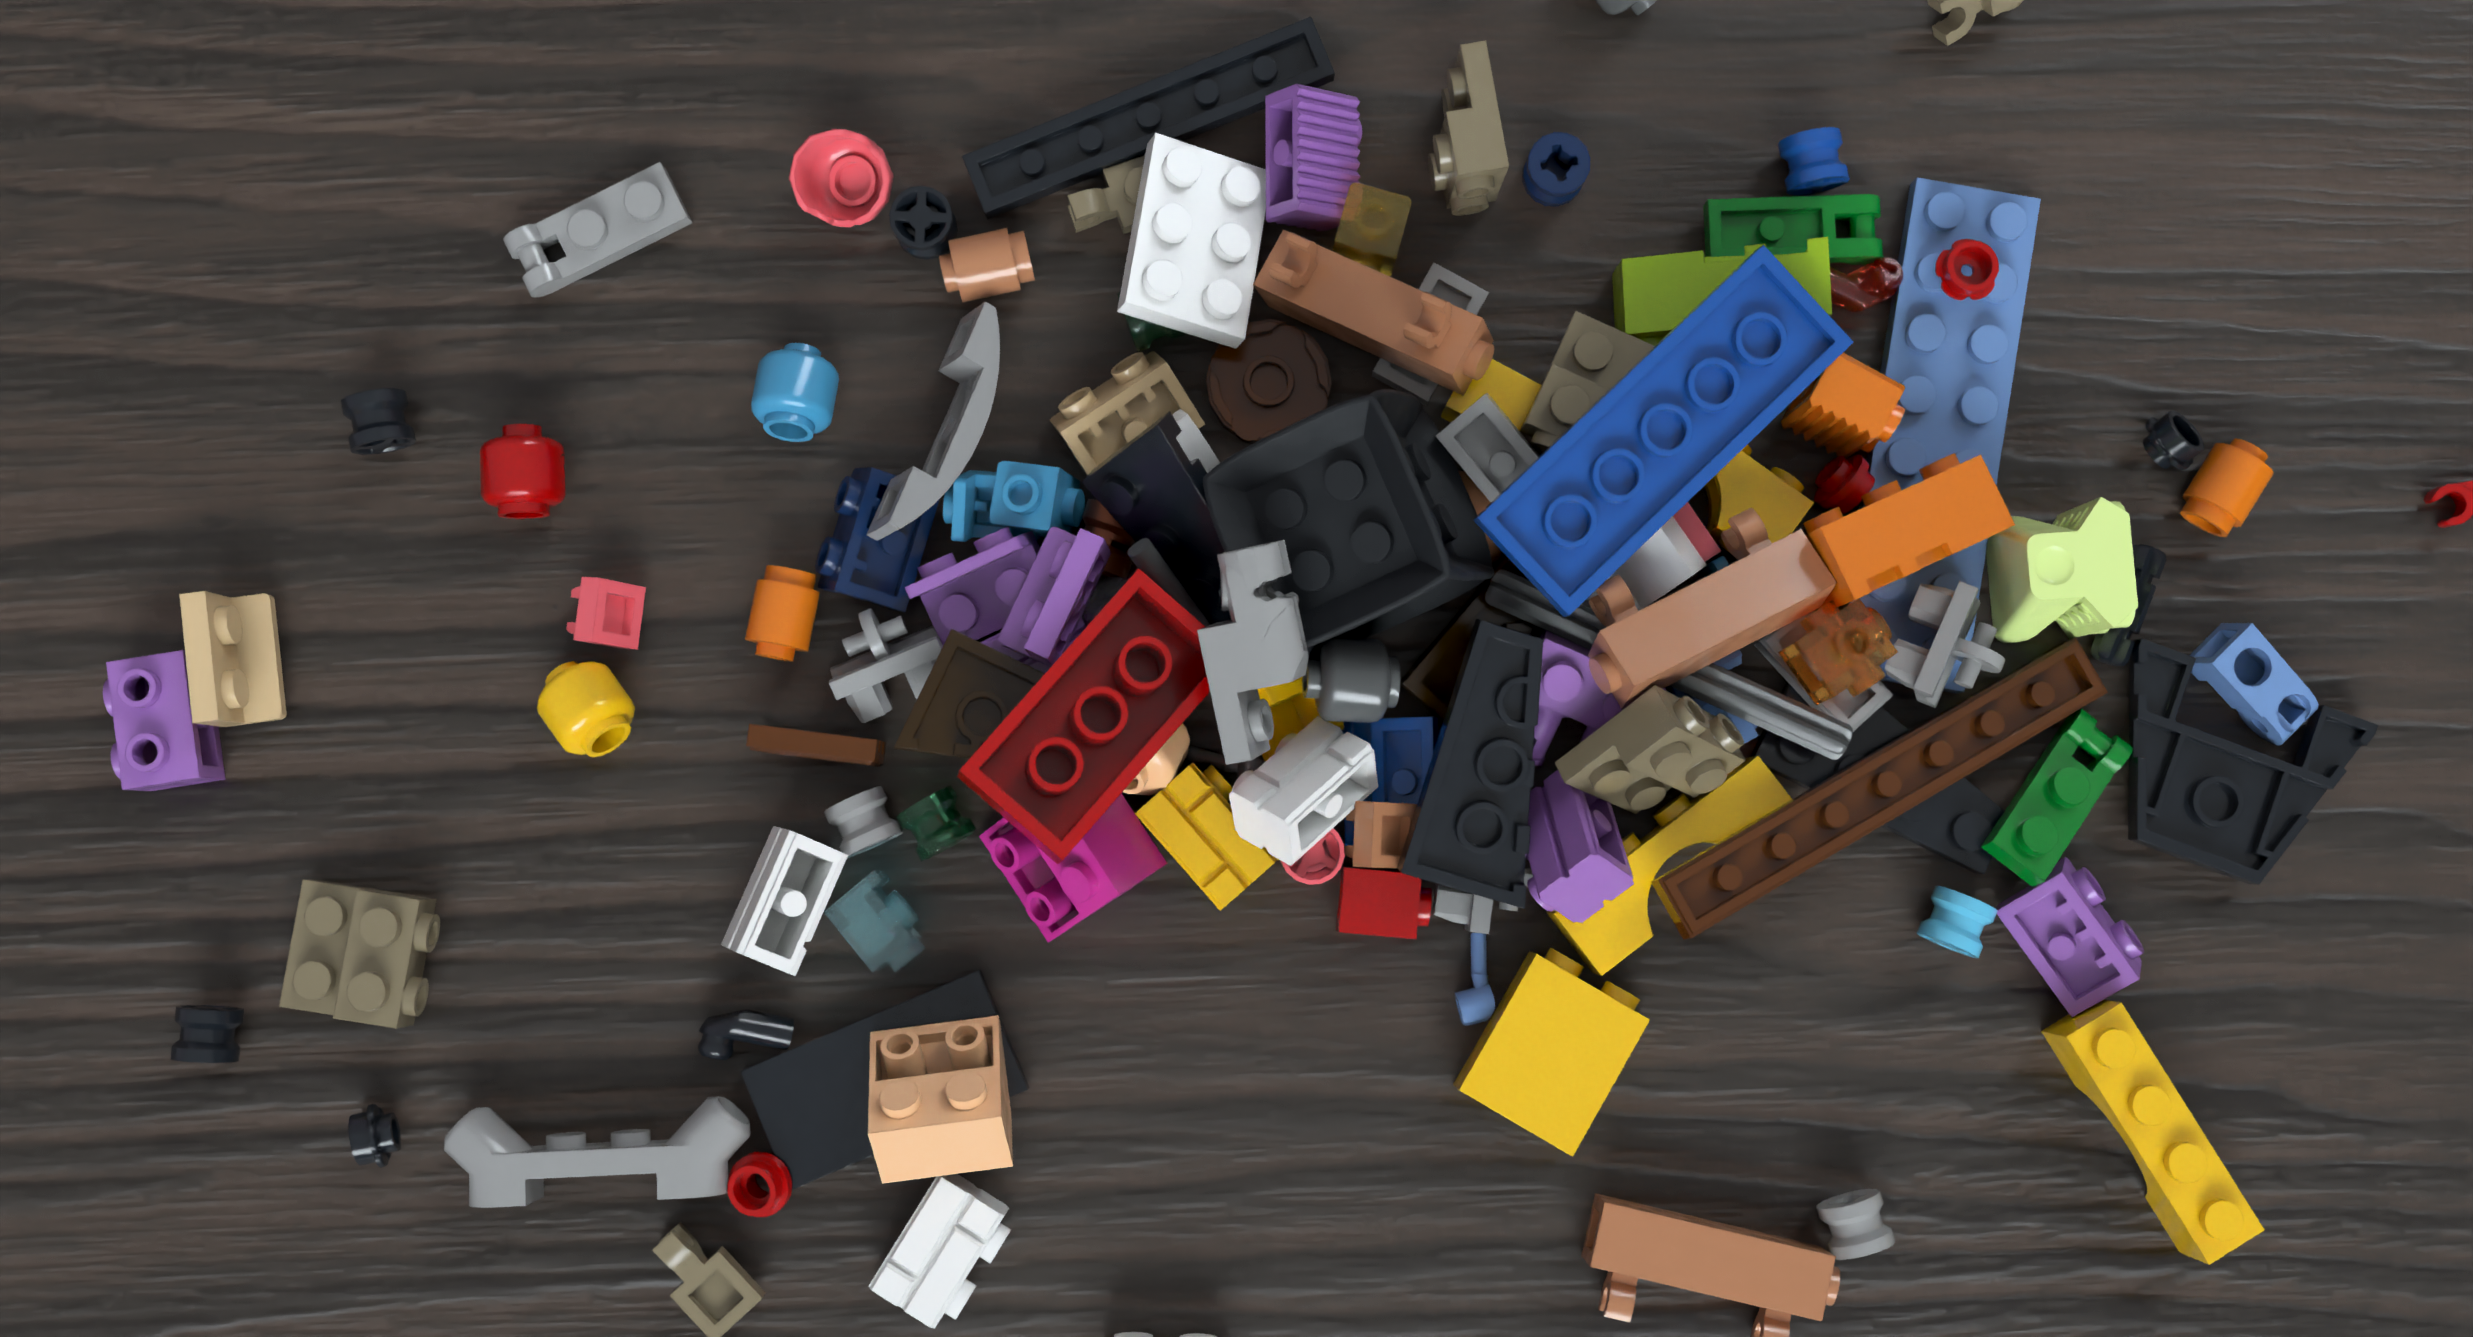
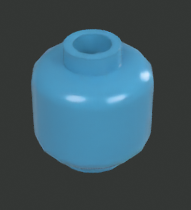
M789 343L784 346V349L771 351L760 359L752 395L751 411L757 420L763 424L765 432L772 437L790 442L809 441L813 438L814 434L822 432L832 422L839 373L831 362L821 357V352L817 348L804 343Z

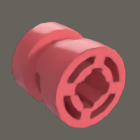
M1333 828L1293 865L1290 866L1281 861L1285 872L1296 881L1308 885L1322 884L1332 879L1341 869L1345 858L1344 843L1339 833Z

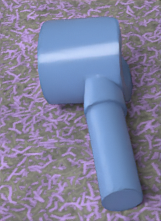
M1482 933L1470 934L1471 980L1474 988L1454 992L1459 1017L1464 1026L1487 1021L1495 1009V1000L1487 975L1486 934Z

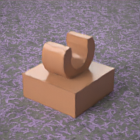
M1355 801V809L1346 816V820L1355 821L1354 844L1344 846L1345 855L1353 858V866L1397 868L1417 804Z

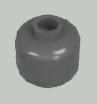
M1333 637L1325 640L1318 649L1316 659H1308L1306 675L1302 676L1303 697L1314 698L1319 716L1325 721L1373 723L1379 721L1384 716L1387 707H1396L1399 698V659L1397 656H1389L1385 645L1377 639Z

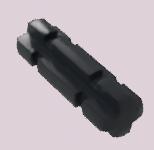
M2132 545L2138 608L2135 610L2134 620L2129 627L2111 628L2106 633L2096 634L2090 651L2091 656L2099 662L2111 666H2125L2129 662L2135 646V642L2130 640L2132 633L2139 635L2156 590V586L2151 584L2153 578L2160 579L2167 561L2164 552L2149 545Z

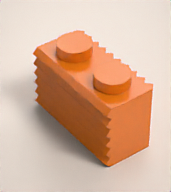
M1842 353L1791 402L1781 423L1783 429L1792 427L1794 435L1803 433L1805 441L1814 440L1817 448L1825 446L1828 454L1837 452L1838 457L1844 456L1847 458L1859 449L1870 453L1879 440L1884 443L1887 442L1899 425L1905 408L1897 403L1904 392L1905 386L1853 357Z

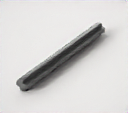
M1499 569L1494 574L1486 591L1485 601L1489 605L1591 650L1599 631L1606 628L1596 617L1592 608L1583 604L1570 616L1563 617L1529 580L1505 569ZM1714 663L1669 685L1832 760H1838L1845 753L1852 737L1853 728L1850 724Z

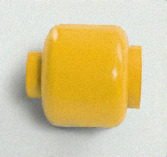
M571 661L559 665L549 673L545 680L546 685L538 697L537 711L566 752L577 755L587 754L590 757L603 756L619 747L627 739L631 732L630 724L633 721L635 706L605 664L594 661L578 664Z

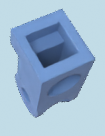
M2221 623L2189 655L2196 658L2191 672L2198 681H2207L2231 708L2237 710L2240 718L2254 733L2271 744L2282 745L2318 709L2319 704L2310 689L2253 623Z

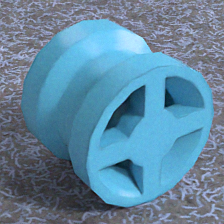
M1935 886L1931 896L1934 904L1931 916L1920 922L1916 933L1933 943L1955 952L1979 958L1983 949L1980 940L1984 926L1994 922L1998 910L1963 893L1946 887Z

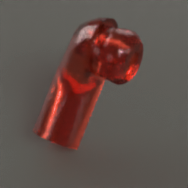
M1880 257L1873 263H1869L1849 274H1845L1830 266L1831 301L1833 304L1854 313L1868 309L1888 300L1896 293L1897 287L1903 281V269L1896 260L1890 257Z

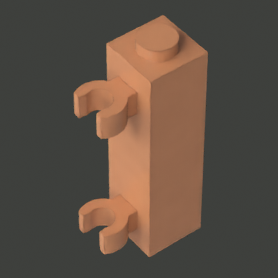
M1283 230L1253 283V286L1268 307L1463 396L1472 379L1480 380L1493 358L1494 345L1492 342L1494 340L1482 317L1286 230Z
M1752 507L1729 518L1728 523L1731 528L1723 531L1721 538L1729 552L1738 561L1639 611L1635 606L1633 596L1627 584L1619 574L1606 580L1596 590L1598 595L1589 599V604L1594 614L1606 626V628L1599 631L1588 654L1590 657L1589 669L1597 686L1605 694L1612 693L1621 709H1624L1654 685L1663 689L1819 609L1837 582L1802 529L1771 543L1763 521Z
M1595 1193L1581 1257L1590 1267L1608 1271L1602 1287L1598 1308L1600 1311H1604V1317L1630 1323L1635 1305L1638 1278L1758 1306L1759 1312L1753 1324L1751 1337H1789L1791 1315L1822 1321L1825 1306H1832L1837 1298L1840 1285L1839 1267L1834 1266L1836 1256L1821 1246Z

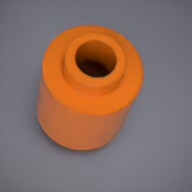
M2234 438L2230 445L2215 443L2182 496L2186 503L2180 511L2181 516L2201 530L2219 537H2227L2233 527H2241L2274 474L2273 470L2265 463L2268 459L2267 453L2254 444Z
M766 565L764 579L756 581L745 640L757 643L755 655L793 662L795 651H809L820 592L814 590L817 575L788 567Z

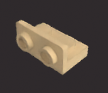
M1154 351L1147 355H1144L1143 352H1138L1126 357L1111 370L1112 378L1094 390H1091L1090 387H1084L1073 392L1058 405L1060 412L1050 419V422L1063 438L1087 476L1094 468L1169 411L1171 414H1174L1180 409L1190 416L1198 429L1205 425L1168 363Z
M208 591L179 594L192 723L230 727L284 719L287 711L274 597L262 593L231 598Z

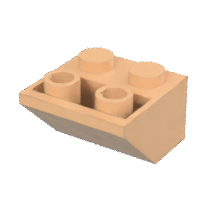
M999 1015L870 1032L868 1137L882 1184L1013 1167L1011 1107Z

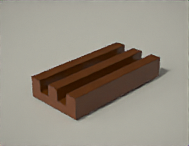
M749 724L746 746L750 747L749 750L762 753L880 767V764L884 765L886 742L876 739Z

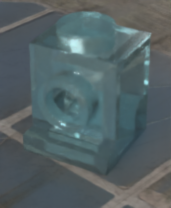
M873 870L826 909L824 914L872 972L882 970L889 965L896 973L918 956L925 947L919 941L921 936L912 926L919 920L913 908L896 890L888 896L882 890V887L891 880L883 870Z

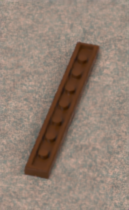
M2077 638L2068 639L1651 881L1683 940L1691 939L2103 696L2108 691Z

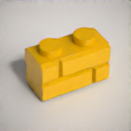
M1191 763L1169 782L1166 788H1163L1143 805L1135 815L1221 911L1279 859L1270 855L1265 847L1260 849L1239 837L1237 831H1235L1231 805L1228 803L1232 787L1211 764L1206 770L1201 772L1194 763Z

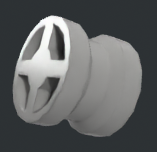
M883 786L863 791L824 811L828 823L836 826L841 834L842 841L839 848L842 853L848 855L847 858L875 848L903 833L899 821L890 818L887 813L885 804L888 797Z
M1863 1189L1847 1192L1826 1199L1816 1206L1820 1220L1829 1225L1832 1238L1828 1243L1830 1253L1836 1256V1260L1868 1256L1894 1245L1895 1238L1892 1228L1883 1224L1879 1212L1884 1204L1880 1190Z

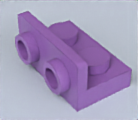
M1006 527L973 542L978 554L957 563L953 553H949L917 568L922 580L905 587V590L910 599L920 596L942 645H944L951 629L974 640H978L1003 628L1040 550V546L1032 531L1013 537L1009 527Z
M1058 527L1049 529L998 637L1002 646L1048 667H1051L1067 649L1111 555L1104 538L1080 528L1077 536Z
M2065 857L2056 863L2052 873L2049 874L2045 882L2034 887H2026L1999 903L1996 909L1998 910L1997 915L2070 1016L2074 1017L2139 980L2142 963L2139 956L2144 953V948L2132 928L2124 920L2115 923L2101 905V902L2105 901L2106 897L2091 872L2085 867L2076 870L2069 859Z

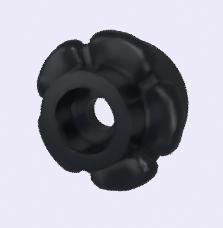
M2169 411L2159 420L2151 417L2145 424L2146 430L2150 434L2143 439V446L2151 459L2164 469H2168L2173 465L2180 470H2186L2193 463V458L2204 450L2203 440L2196 428L2189 420L2176 411Z
M370 1104L366 1112L352 1114L349 1117L348 1132L350 1146L357 1164L362 1166L376 1163L380 1168L386 1167L391 1157V1152L401 1149L400 1127L393 1112L384 1114L383 1110L376 1104Z

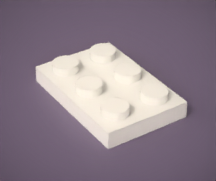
M1155 133L1146 147L1117 312L1236 349L1246 337L1254 287L1253 283L1255 281L1266 212V169Z

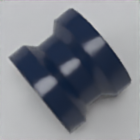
M1553 132L1542 136L1534 143L1523 167L1522 182L1529 196L1544 206L1558 207L1572 201L1579 194L1590 171V156L1587 147L1579 138L1569 133ZM1556 156H1558V160L1571 167L1564 168L1562 164L1557 162Z

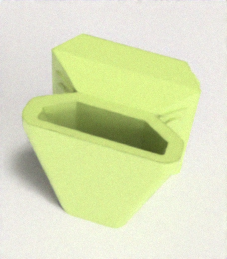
M2099 497L2058 514L2053 524L2025 517L2011 516L2015 523L2014 526L1988 538L1986 559L1993 627L1997 628L1995 638L2002 643H2018L2029 640L2054 620L2069 639L2088 634H2102L2111 628H2126L2132 624L2135 610L2138 608L2130 516L2125 511L2121 502L2108 501L2103 497Z

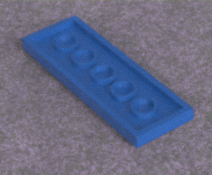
M1762 245L1477 515L1473 521L1563 617L1570 616L1830 366L1853 341L1775 256Z

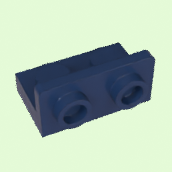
M873 467L855 468L851 477L846 476L838 488L834 502V511L840 514L833 537L828 536L825 538L817 555L815 570L821 574L818 588L829 592L841 593L897 612H906L910 598L905 587L915 582L918 572L917 568L921 563L939 500L914 521L876 541L866 534L890 480L896 477V475Z

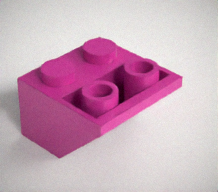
M1122 793L1059 864H1056L1005 818H1002L979 836L991 854L993 862L1002 871L1026 908L1027 914L1037 925L1048 943L1168 864Z

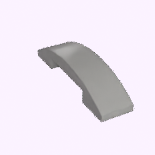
M987 302L982 303L962 317L938 371L960 384L923 469L920 470L912 466L890 480L866 534L876 541L901 529L932 507L961 474L978 445L991 412L999 374V323L996 307Z

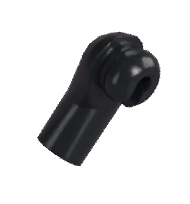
M749 1009L711 1016L704 1021L699 1029V1032L703 1033L699 1042L698 1050L702 1056L718 1060H727L732 1056L734 1040L787 1050L792 1039L794 1019Z

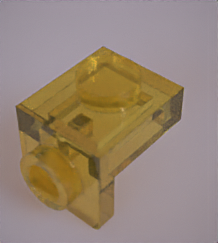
M1352 183L1349 187L1338 226L1333 252L1387 276H1392L1412 203L1411 199L1408 196L1361 183Z

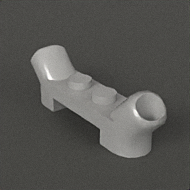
M716 1096L707 1097L672 1137L667 1140H651L649 1129H632L611 1132V1142L586 1143L585 1132H567L546 1135V1145L531 1146L491 1108L483 1107L469 1111L452 1127L444 1138V1151L469 1173L470 1207L527 1206L544 1197V1178L656 1173L657 1200L701 1198L728 1193V1160L750 1137L751 1129L750 1120L734 1103L725 1097Z

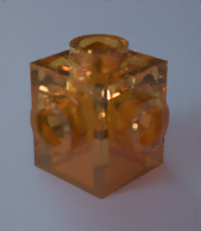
M1860 598L1840 610L1831 600L1799 623L1806 633L1778 652L1815 705L1835 697L1846 688L1852 697L1864 692L1886 676L1879 665L1898 653L1890 641L1892 633L1887 622L1875 609L1871 607L1866 608Z

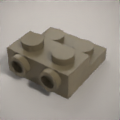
M1486 40L1461 44L1454 68L1447 69L1448 88L1442 89V105L1445 118L1441 133L1433 135L1434 153L1428 154L1432 188L1434 191L1444 190L1447 209L1451 208L1452 215L1456 216L1481 212L1489 207L1488 202L1496 201L1509 168Z
M1575 311L1520 431L1533 437L1530 444L1535 449L1545 452L1655 346Z
M1654 685L1558 759L1555 764L1564 783L1637 814L1641 810L1649 809L1661 802L1666 795V791L1672 787L1694 798L1700 794L1710 792L1722 785L1727 778V774L1746 760L1739 749L1744 745L1743 737L1728 717L1721 713L1715 716L1701 709L1692 698L1688 696L1679 698Z
M303 879L279 1007L333 1015V1019L395 1029L413 1026L415 1016L418 1017L422 1014L428 998L429 983L427 978L422 977L427 952L433 951L440 933V917L438 914H434L437 899L315 879Z

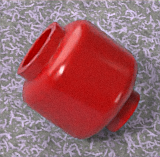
M510 424L502 426V436L484 442L480 448V480L483 500L487 504L497 507L498 516L503 518L534 519L550 516V507L562 503L566 495L565 452L562 444L549 437H542V427L539 425Z

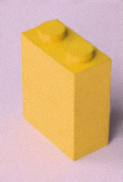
M1550 948L1545 958L1529 951L1453 1085L1459 1091L1573 1157L1650 1019L1634 1011L1640 999L1606 980L1602 989L1598 990L1579 979L1578 977L1584 967L1560 952Z

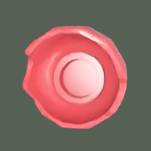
M831 129L810 135L793 154L789 181L794 196L804 212L830 225L847 228L865 224L877 217L890 200L894 178L883 149L868 137L846 129Z

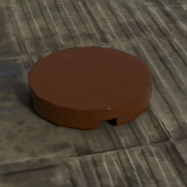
M1274 319L1248 322L1245 340L1236 349L1219 344L1216 352L1211 357L1206 376L1210 407L1223 428L1243 442L1253 444L1310 415L1326 409L1332 384L1328 358L1314 337L1302 329L1299 330L1295 326L1287 325V322Z

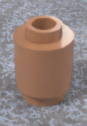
M1007 228L948 240L950 253L939 255L947 293L959 291L962 303L1021 290V283L1035 281L1024 231L1008 234Z

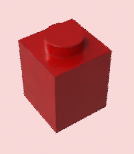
M1342 867L1336 931L1416 939L1417 927L1429 926L1432 888L1421 887V878L1401 872Z

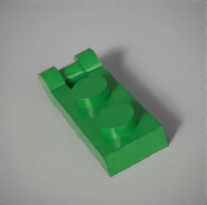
M1852 194L1708 199L1703 205L1706 257L1745 256L1744 246L1766 244V248L1773 255L1802 253L1808 249L1807 239L1828 237L1829 263L1867 265L1883 260L1882 239L1875 236V219L1881 217L1880 196ZM1835 220L1849 222L1850 238H1836Z
M2082 708L2070 714L2060 726L1981 846V848L2032 887L2045 882L2114 773L2125 764L2133 751V747L2118 735L2110 738L2095 727L2097 719ZM2078 746L2093 757L2087 768L2072 757Z

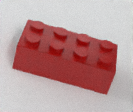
M1138 568L962 766L957 777L1056 864H1059L1210 692L1197 633L1198 629L1205 626Z

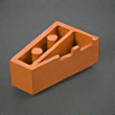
M1953 453L1919 469L1923 481L1902 490L1897 480L1892 481L1861 496L1865 505L1864 508L1843 516L1840 508L1836 507L1804 522L1803 525L1808 533L1806 537L1837 582L1821 606L1823 613L1861 598L1878 588L1908 576L1934 562L2014 526L2015 523L1982 456L1978 455L1960 464L1956 454Z

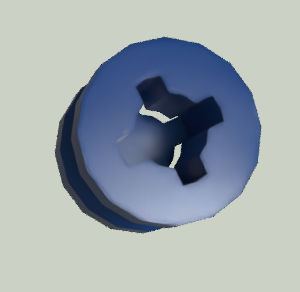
M1822 127L1787 136L1779 141V155L1783 160L1787 161L1789 174L1784 180L1788 195L1816 194L1840 187L1850 180L1848 167L1840 162L1838 150L1843 144L1839 128Z

